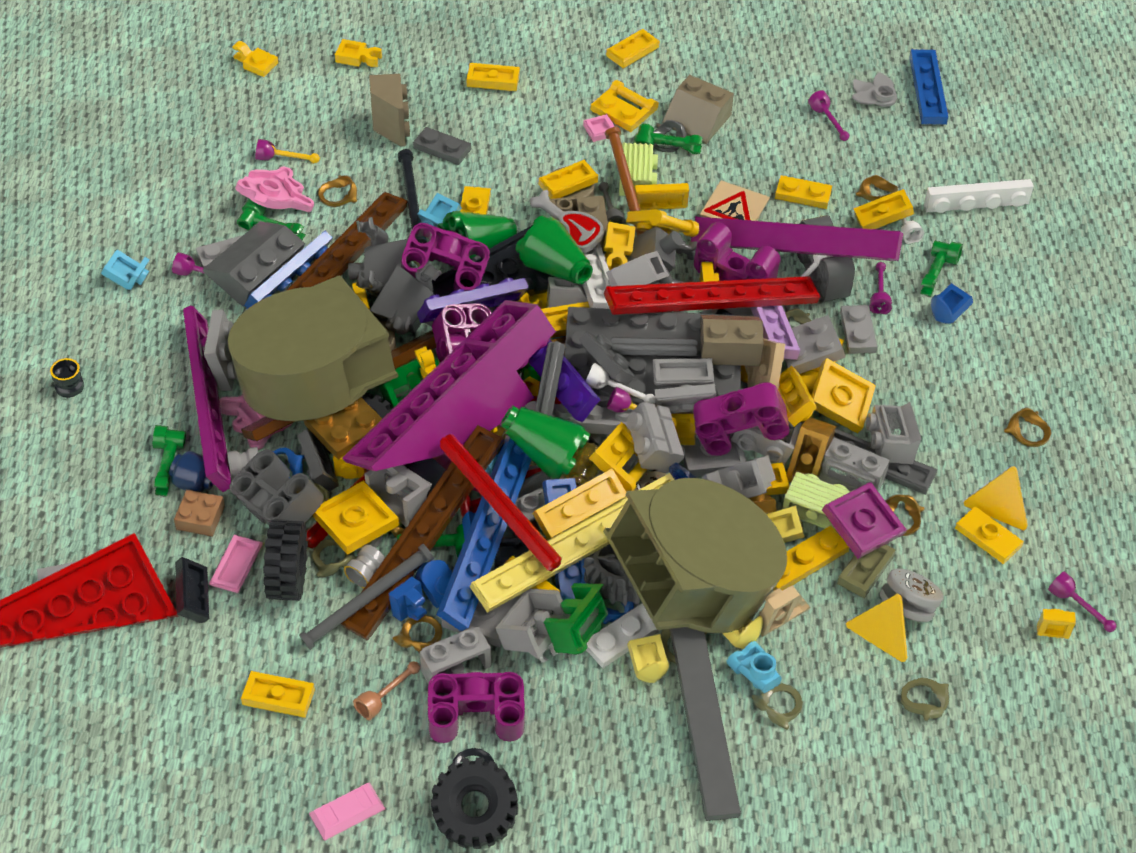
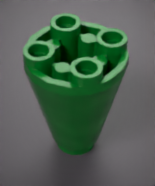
M463 211L447 213L443 223L437 225V228L452 231L463 237L481 242L488 249L517 234V226L512 218ZM470 255L469 258L473 259L477 255Z
M543 215L537 217L524 238L520 239L516 244V251L520 254L521 261L529 268L577 284H584L592 275L593 267L590 265L589 260L564 225L555 218H546Z
M513 405L509 408L500 424V427L505 429V433L551 479H560L563 473L565 475L569 474L576 462L573 455L578 448L582 449L590 436V433L585 431V427L580 424L524 407L517 408Z

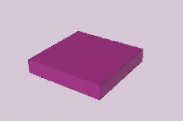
M871 482L829 502L822 509L857 559L897 539L907 531Z

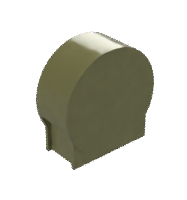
M340 275L312 287L291 289L262 299L238 317L228 336V347L244 400L257 413L276 420L304 421L328 416L353 404L367 390L398 377L389 346V333Z
M681 478L670 481L659 489L627 491L625 495L628 500L612 527L605 528L603 532L656 629L688 627L707 633H728L746 626L754 618L765 602L766 597L777 585L787 565L786 547L781 534L772 520L761 508L744 495L710 480Z

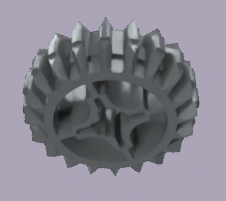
M610 544L584 559L583 568L586 569L584 581L588 584H604L599 591L603 600L610 599L612 605L616 602H622L624 606H626L628 601H631L638 606L640 598Z

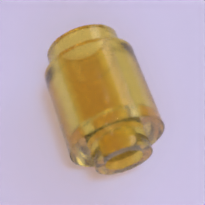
M586 443L582 449L578 448L573 455V458L576 459L575 465L565 477L567 479L575 478L576 488L596 478L600 471L589 459L598 448L594 444Z

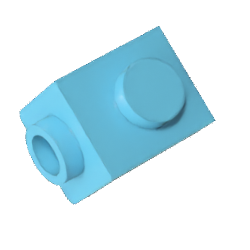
M437 193L427 210L420 209L418 216L422 223H428L437 227L439 223H443L447 213L460 211L462 207L459 203Z
M116 250L101 274L123 288L131 290L135 283L141 285L147 277L149 270L145 268L150 259L144 257L142 262L138 263L121 251Z

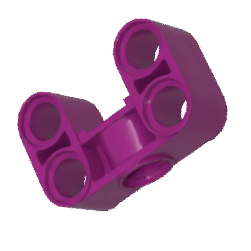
M712 223L697 242L694 267L698 273H700L701 262H712L714 273L719 274V281L777 278L780 265L779 253L770 246H762L750 260L733 252V249L730 248L732 233L723 223Z
M419 223L411 230L402 254L400 267L416 278L415 273L418 269L423 268L429 261L437 260L454 266V270H457L453 285L454 291L459 289L469 291L481 284L490 252L488 247L481 242L463 237L452 231L437 228L428 223ZM418 236H425L429 239V242L423 244L418 242L416 238ZM478 255L482 258V261L473 262L469 256ZM413 260L418 262L420 267L410 268L406 263ZM468 279L474 285L472 287H464L460 281Z
M483 304L447 305L432 323V330L436 342L437 357L440 363L492 314L488 307Z
M759 383L755 386L732 391L714 398L702 399L693 406L696 435L705 451L712 456H722L731 451L730 434L758 426L763 436L769 440L783 439L790 432L786 405L777 387L772 383Z
M514 672L441 673L433 676L428 684V726L431 738L439 743H448L458 735V715H463V712H490V715H495V732L497 736L508 742L518 740L523 735L525 729L523 679ZM510 691L514 692V694L508 695L504 694V692ZM448 693L446 696H439L438 694ZM506 720H514L515 722L509 724V723H505L504 721H506ZM442 721L449 722V723L446 724V725H439V724H437V723L442 722Z

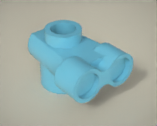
M756 641L749 643L742 651L732 653L727 659V664L736 674L742 673L752 682L755 688L760 689L763 693L778 686L782 680L776 671L775 658L766 653Z

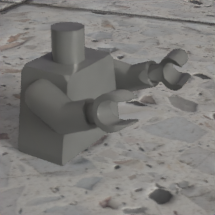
M370 217L367 222L356 221L358 232L366 233L371 238L370 246L364 249V263H349L348 273L350 280H357L356 286L366 289L367 293H370L377 299L396 266H401L402 254L408 239L388 242L386 231L374 225L373 218ZM412 261L407 262L406 264L412 268Z
M653 227L634 238L632 254L625 257L627 262L642 255L658 251L669 274V277L659 281V284L684 283L673 279L669 272L675 267L676 253L687 254L689 260H694L697 242H690L688 245L683 241L678 232L673 231L668 234L659 227Z
M428 262L423 268L416 271V278H414L397 265L371 307V313L376 318L386 321V328L399 335H404L408 332L416 333L421 325L417 312L423 305L424 300L434 295L432 280L435 281L442 271L437 270L431 262ZM433 321L426 322L425 324L432 327Z

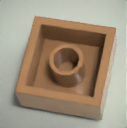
M186 490L174 518L176 530L213 537L225 508L223 496Z

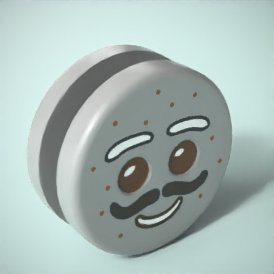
M906 569L891 570L887 577V583L883 585L880 591L882 601L895 594L901 595L904 617L918 622L931 621L935 615L934 612L943 600V593L938 586L924 576Z

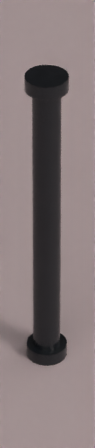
M403 149L398 152L397 156L398 161L402 165L411 228L413 229L415 225L421 223V219L418 216L419 204L412 167L414 157L411 150ZM418 236L416 238L420 243H427L425 236Z

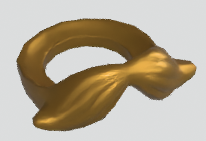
M339 175L337 179L322 184L319 188L318 196L323 204L338 207L349 202H357V187L350 176ZM350 185L348 194L342 200L331 202L324 198V192L327 189L334 187L342 188Z
M872 175L862 181L856 196L869 201L887 196H872L869 187L871 183L879 189L891 192L890 194L897 192L898 187L881 176Z
M1023 408L1013 414L1007 428L1004 429L1005 433H1011L1020 443L1030 447L1044 445L1051 436L1049 425L1038 416V411L1034 412L1030 408ZM1022 416L1025 421L1039 426L1044 432V438L1037 442L1026 440L1021 435L1018 419Z
M893 495L885 500L893 512L897 508L898 503L903 501L905 509L913 518V526L902 536L911 535L920 528V512L925 508L920 506L912 496Z
M424 615L418 621L412 618L407 619L400 634L392 639L399 646L404 648L413 646L420 653L422 648L439 642L443 631L436 619ZM426 622L434 627L435 635L427 643L412 641L409 635L410 628L416 623Z

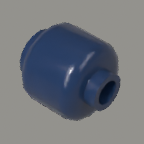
M187 451L183 454H178L174 458L170 466L169 475L172 477V483L176 487L184 491L191 490L196 492H203L205 488L210 490L214 484L205 474L203 455L194 451Z

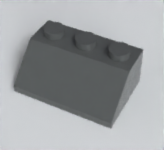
M260 221L203 268V272L237 303L244 307L250 294L304 248L305 243L285 225Z

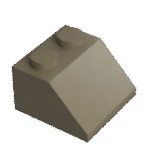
M689 74L676 89L663 122L666 120L679 122L684 126L687 136L699 135L703 137L702 142L707 144L732 115L734 93Z
M700 316L701 359L712 358L713 365L760 366L764 342L763 321L759 316Z

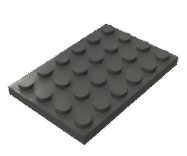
M568 307L565 357L586 381L594 363L600 364L579 341L585 332L596 336L602 334L609 341H611L612 337L696 339L698 345L696 356L622 355L630 363L628 369L635 377L628 385L614 380L610 375L609 378L643 394H653L655 396V389L679 386L654 385L653 359H701L700 316L718 314L654 312L612 315L610 309ZM713 365L717 396L741 390V365ZM606 385L601 389L591 388L600 398L597 406L607 407L614 387ZM630 395L633 404L639 405L644 402V400Z

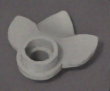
M880 72L877 73L873 83L857 79L853 80L855 94L852 95V98L861 104H876L882 107H889L896 103L897 94L894 83L886 75Z

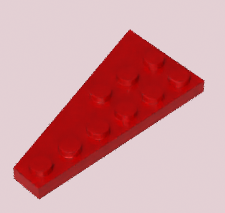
M133 533L1 599L0 648L179 616L136 534Z

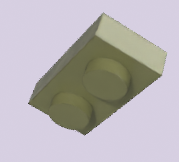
M885 544L859 559L854 555L840 574L837 584L865 599L893 559L896 549Z

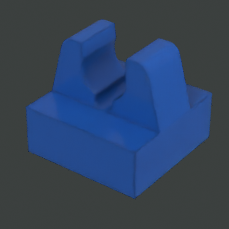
M410 577L389 593L392 616L400 622L407 617L418 621L427 614V610L422 607L425 598L422 594L421 582L414 577Z

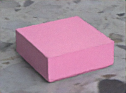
M607 114L583 120V126L593 142L607 139L605 131L615 127Z

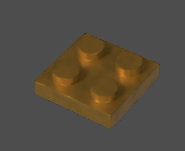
M360 397L353 404L336 413L312 420H304V424L339 460L373 429L382 418Z

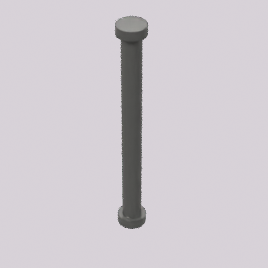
M424 544L418 547L419 551L310 631L300 633V638L309 650L315 647L314 643L418 566L425 561L431 562L434 557Z

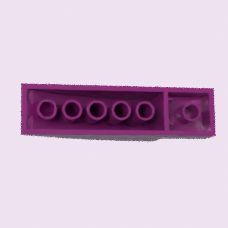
M505 300L342 458L345 463L372 471H379L444 454V451L440 448L442 437L453 434L464 445L477 425L491 431L501 424L503 417L512 405L517 408L524 407L534 399V396L517 373V370L523 368L537 350L545 347L549 341L548 339L556 332L538 304Z

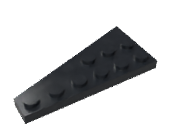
M533 225L489 248V260L482 281L487 283L481 282L480 285L492 282L489 284L491 286L499 284L508 278H513V280L525 278L529 287L525 293H528L529 296L547 292L548 277L554 276L525 266L520 259V254L516 251L517 242L524 238L527 231ZM477 255L471 260L473 262H481L482 258ZM455 267L438 276L435 281L432 280L434 295L443 297L454 292L453 285L457 270H454ZM468 279L460 281L464 287H472L474 285Z

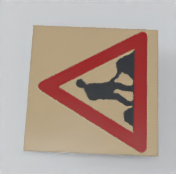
M721 180L701 211L700 216L758 221L770 197Z

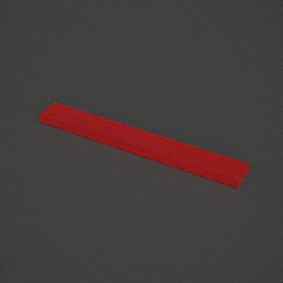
M810 276L606 286L603 293L612 315L815 304L820 298Z

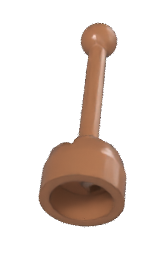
M415 661L410 662L407 669L380 692L367 691L361 693L353 700L356 711L367 720L373 719L382 709L381 698L409 675L417 674L420 670L419 663Z

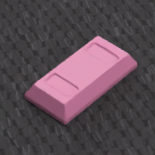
M234 535L209 585L239 593L263 542Z
M370 782L315 809L309 815L325 841L385 810V807Z

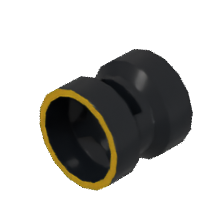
M70 358L56 361L50 369L56 393L66 398L75 397L80 394L84 388V382L78 362Z

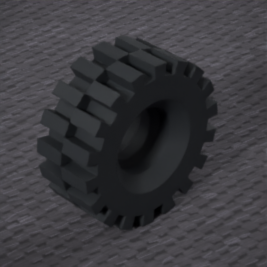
M271 520L269 523L267 539L265 541V565L263 566L264 592L267 599L300 601L302 598L307 569L308 548L306 524L304 521Z
M476 757L475 761H469L468 758L461 759V764L455 765L452 763L448 766V771L445 774L441 772L438 776L437 785L433 786V797L431 799L433 817L440 832L450 842H455L460 847L466 848L470 846L473 849H481V846L488 845V847L493 846L499 838L503 840L507 836L509 828L512 829L515 824V816L518 814V798L515 785L504 768H498L497 763L491 760L487 763L484 762L483 758ZM479 791L487 797L488 808L483 815L470 817L463 812L461 803L464 796L469 792Z

